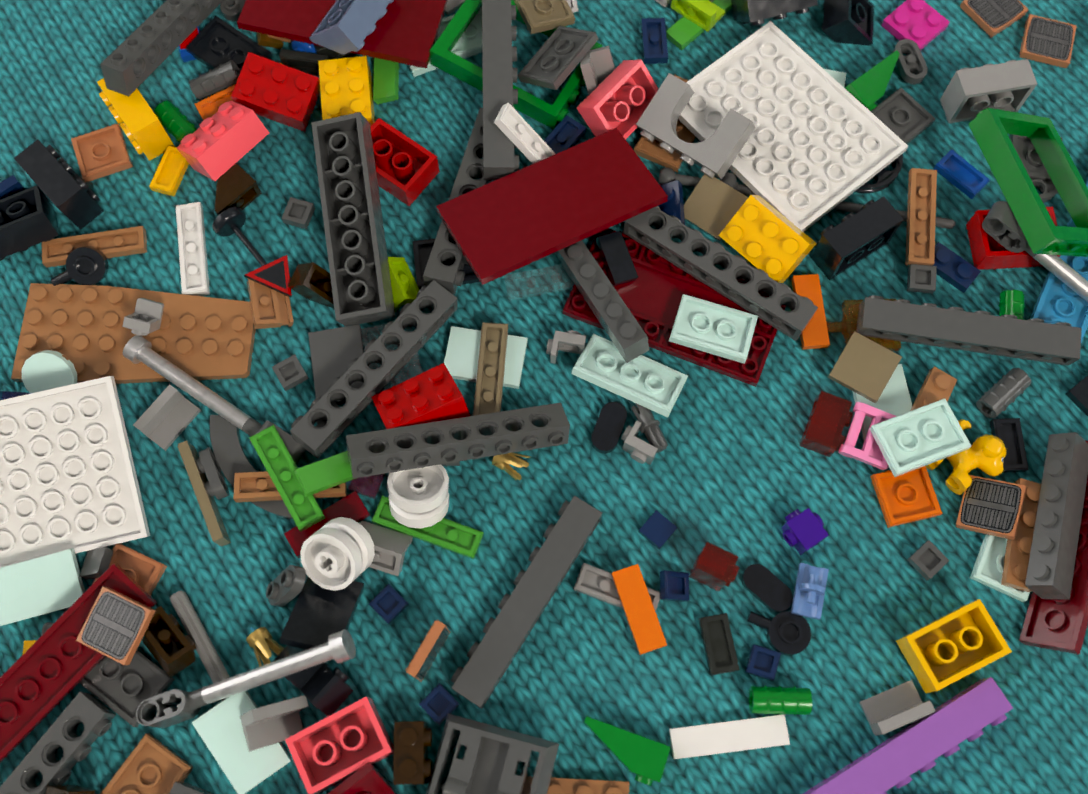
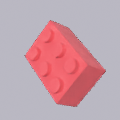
M641 59L624 60L576 108L595 137L617 128L626 140L638 128L636 123L658 91V87Z
M230 100L223 103L218 108V112L211 118L203 120L200 123V127L193 134L186 135L181 140V144L176 148L195 171L216 181L265 138L269 132L252 109Z
M367 696L285 739L308 794H319L349 778L366 763L370 762L373 765L394 754V746L372 698Z

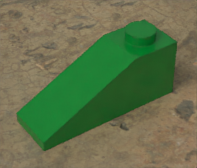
M898 50L845 87L869 111L877 107L875 102L884 95L900 55Z
M585 717L584 724L629 772L636 774L634 780L649 786L652 785L653 781H661L670 746L596 719Z

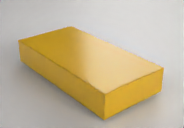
M167 146L149 185L152 191L175 197L189 165L176 147Z

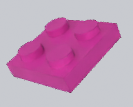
M906 0L883 20L881 26L899 41L903 39L913 40L917 43L919 49L922 50L948 27L950 21L924 0Z

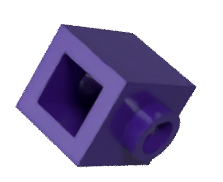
M809 508L803 512L797 509L785 517L787 522L781 528L783 530V538L791 547L794 546L800 555L829 536L823 528L824 523L820 516L815 512L812 513Z

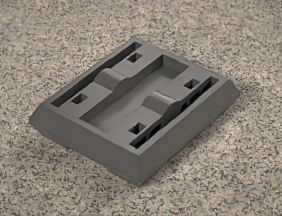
M448 713L426 794H521L524 781H527L528 774L526 773L531 765L532 751L540 753L530 794H547L559 743ZM461 745L466 746L465 756L462 759H458ZM523 762V766H525L524 771L520 775H516L518 763Z

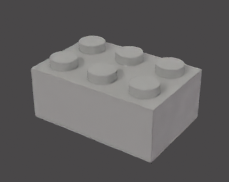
M1028 59L1010 60L1006 63L994 65L986 64L976 68L965 67L955 72L940 101L948 124L973 120L980 111L986 108L1018 112L1036 87L1037 81Z

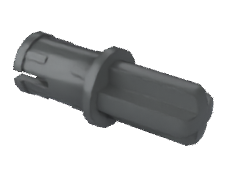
M636 403V406H632L631 410L634 412L637 420L641 422V433H645L649 443L658 448L657 453L664 451L668 443L659 428V420H655L650 409Z

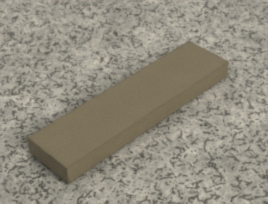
M482 322L473 416L501 412L508 324Z
M187 440L179 443L177 447L212 541L223 547L231 542L214 496L211 497L206 489V475L200 471L196 459L199 458L197 451Z

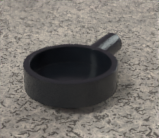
M83 246L77 248L67 257V271L51 278V282L55 286L65 284L73 279L82 285L96 284L107 275V258L95 247Z
M750 611L747 622L767 630L766 634L769 644L775 651L783 655L798 654L806 649L810 643L811 629L807 620L803 616L792 614L791 611L781 612L772 619Z

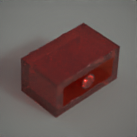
M821 391L814 401L799 446L830 457L836 450L839 451L841 444L845 440V436L841 435L844 426H849L853 416V412L849 411L852 402Z
M706 542L699 552L689 577L714 590L720 591L724 586L729 587L730 583L734 581L740 568L735 565L738 556Z

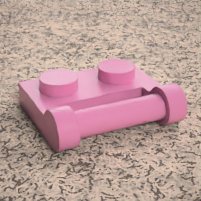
M856 402L853 408L855 414L845 443L841 444L838 453L878 469L886 470L888 464L870 431V427L896 416L865 403ZM865 416H868L872 420L862 450L855 448Z

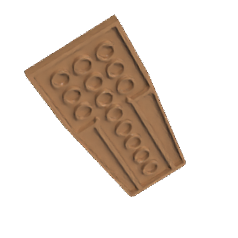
M31 283L11 379L15 382H23L22 367L25 361L37 352L51 350L63 354L62 356L66 360H70L74 364L78 374L77 383L107 376H114L116 384L170 382L144 363L134 364L123 356L125 345L136 335L131 332L132 329L122 327L124 317L135 312L138 298H145L164 304L160 329L147 336H142L151 342V349L196 380L247 378L250 375L256 332L251 304L248 301L113 286L58 284L54 286L53 284Z

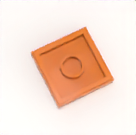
M926 466L894 477L891 470L870 476L888 528L943 514Z

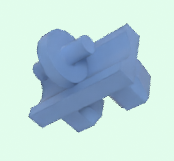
M805 563L799 564L791 609L792 614L817 620L821 619L829 569L814 567Z

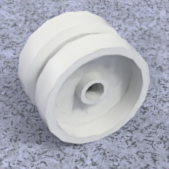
M441 464L389 473L387 480L389 508L391 515L398 523L410 528L421 529L433 526L444 518L449 508V477L446 469Z
M344 517L331 519L303 543L300 551L302 566L310 579L322 588L333 591L345 589L372 564L375 556L374 543L368 531L353 519Z

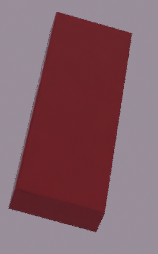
M356 491L324 509L322 513L325 519L302 532L296 526L284 533L297 558L301 557L300 551L303 543L331 519L344 517L360 522L370 516Z

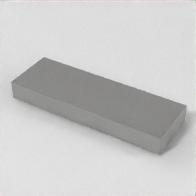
M583 563L574 590L623 609L611 573ZM647 587L656 611L660 600V592Z

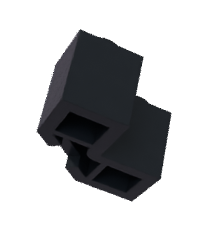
M287 645L272 662L302 652L305 649ZM326 662L285 676L288 681L301 690L310 703L327 716L332 715L354 691L346 682L349 677L339 667L333 670Z

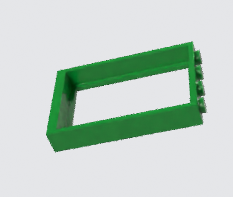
M465 0L430 49L431 65L483 92L482 68L451 52L482 8V0ZM511 0V5H516L514 0ZM516 6V20L525 24ZM557 28L540 33L550 37ZM596 42L590 50L601 48L603 45ZM580 63L553 105L513 85V89H518V104H513V108L555 129L559 122L568 115L569 106L571 104L575 105L578 101L579 91L582 86L586 87Z
M986 108L980 111L976 118L968 125L1033 254L1088 257V188L1051 119L993 108ZM1008 134L1030 138L1076 227L1054 225Z

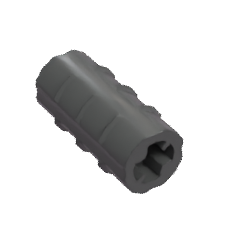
M231 60L220 64L214 69H209L208 72L199 74L198 77L190 80V88L195 97L202 100L229 86H233L237 82L241 71L238 65Z
M1012 368L976 402L977 408L984 416L996 418L1031 385L1030 377L1022 369Z

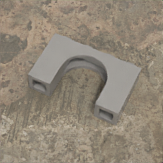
M669 73L636 123L642 131L640 135L650 142H653L654 139L661 143L660 147L670 154L674 151L681 155L680 159L686 164L693 166L695 163L700 166V171L713 179L716 176L722 180L755 130V126L752 120L730 109L715 133L708 139L698 143H688L679 139L676 131L677 120L693 96L694 91L689 84Z

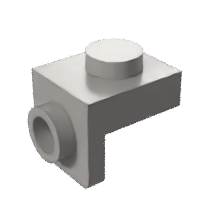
M138 298L135 312L124 317L122 327L132 329L131 332L133 334L147 336L160 329L164 304L145 298Z
M555 330L554 339L548 340L546 354L550 355V363L556 364L558 350L582 354L586 344V336L573 330L567 332Z
M636 421L633 427L628 425L621 438L624 440L622 450L630 453V457L641 464L646 462L651 465L658 448L636 437L641 427V422Z

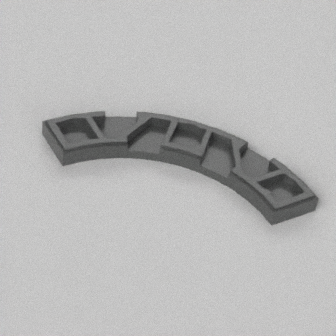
M210 415V438L213 452L220 469L234 487L235 473L257 471L244 454L239 428L220 415ZM283 500L251 502L267 512L283 518L293 519Z

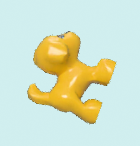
M963 419L958 421L962 430L972 428L969 421ZM984 434L978 437L968 450L947 457V460L953 467L951 475L945 481L949 490L957 495H961L971 485L972 478L968 473L975 468H979L990 476L1001 475L1004 471L1003 463L1007 453L1003 441L996 436ZM943 459L926 465V468L934 470L942 463Z

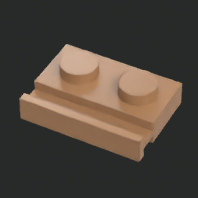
M248 279L247 286L254 328H278L283 325L292 327L294 321L289 296Z

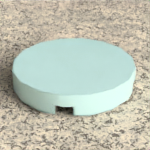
M40 351L25 361L22 367V381L30 394L76 384L78 374L74 364L70 360H66L62 356L63 354L57 351Z

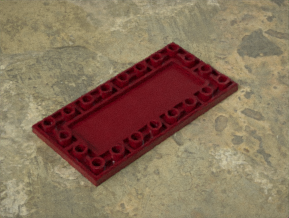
M246 0L237 25L239 29L318 45L309 38L336 0ZM394 0L387 5L386 14L375 23V30L364 39L365 45L359 51H351V53L427 69L430 60V49L435 44L448 0Z
M615 128L437 205L436 208L480 283L484 285L667 202L668 195L622 134Z
M607 228L596 233L589 251L611 282L596 243L597 237L617 232ZM622 234L638 278L634 281L614 286V288L647 335L649 347L756 387L777 329L757 318L745 364L669 342L683 294L747 313L750 312L634 239ZM737 278V279H736L739 283H742V284L747 283V282H746L744 279H742V278ZM574 284L562 314L604 330ZM758 292L762 297H769L765 292Z

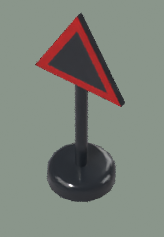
M240 207L228 208L218 215L212 225L215 233L221 237H227L235 233L262 266L245 274L244 277L292 297L291 288L288 287L290 282L288 256L285 255L270 263L264 260L240 230L246 221V214Z

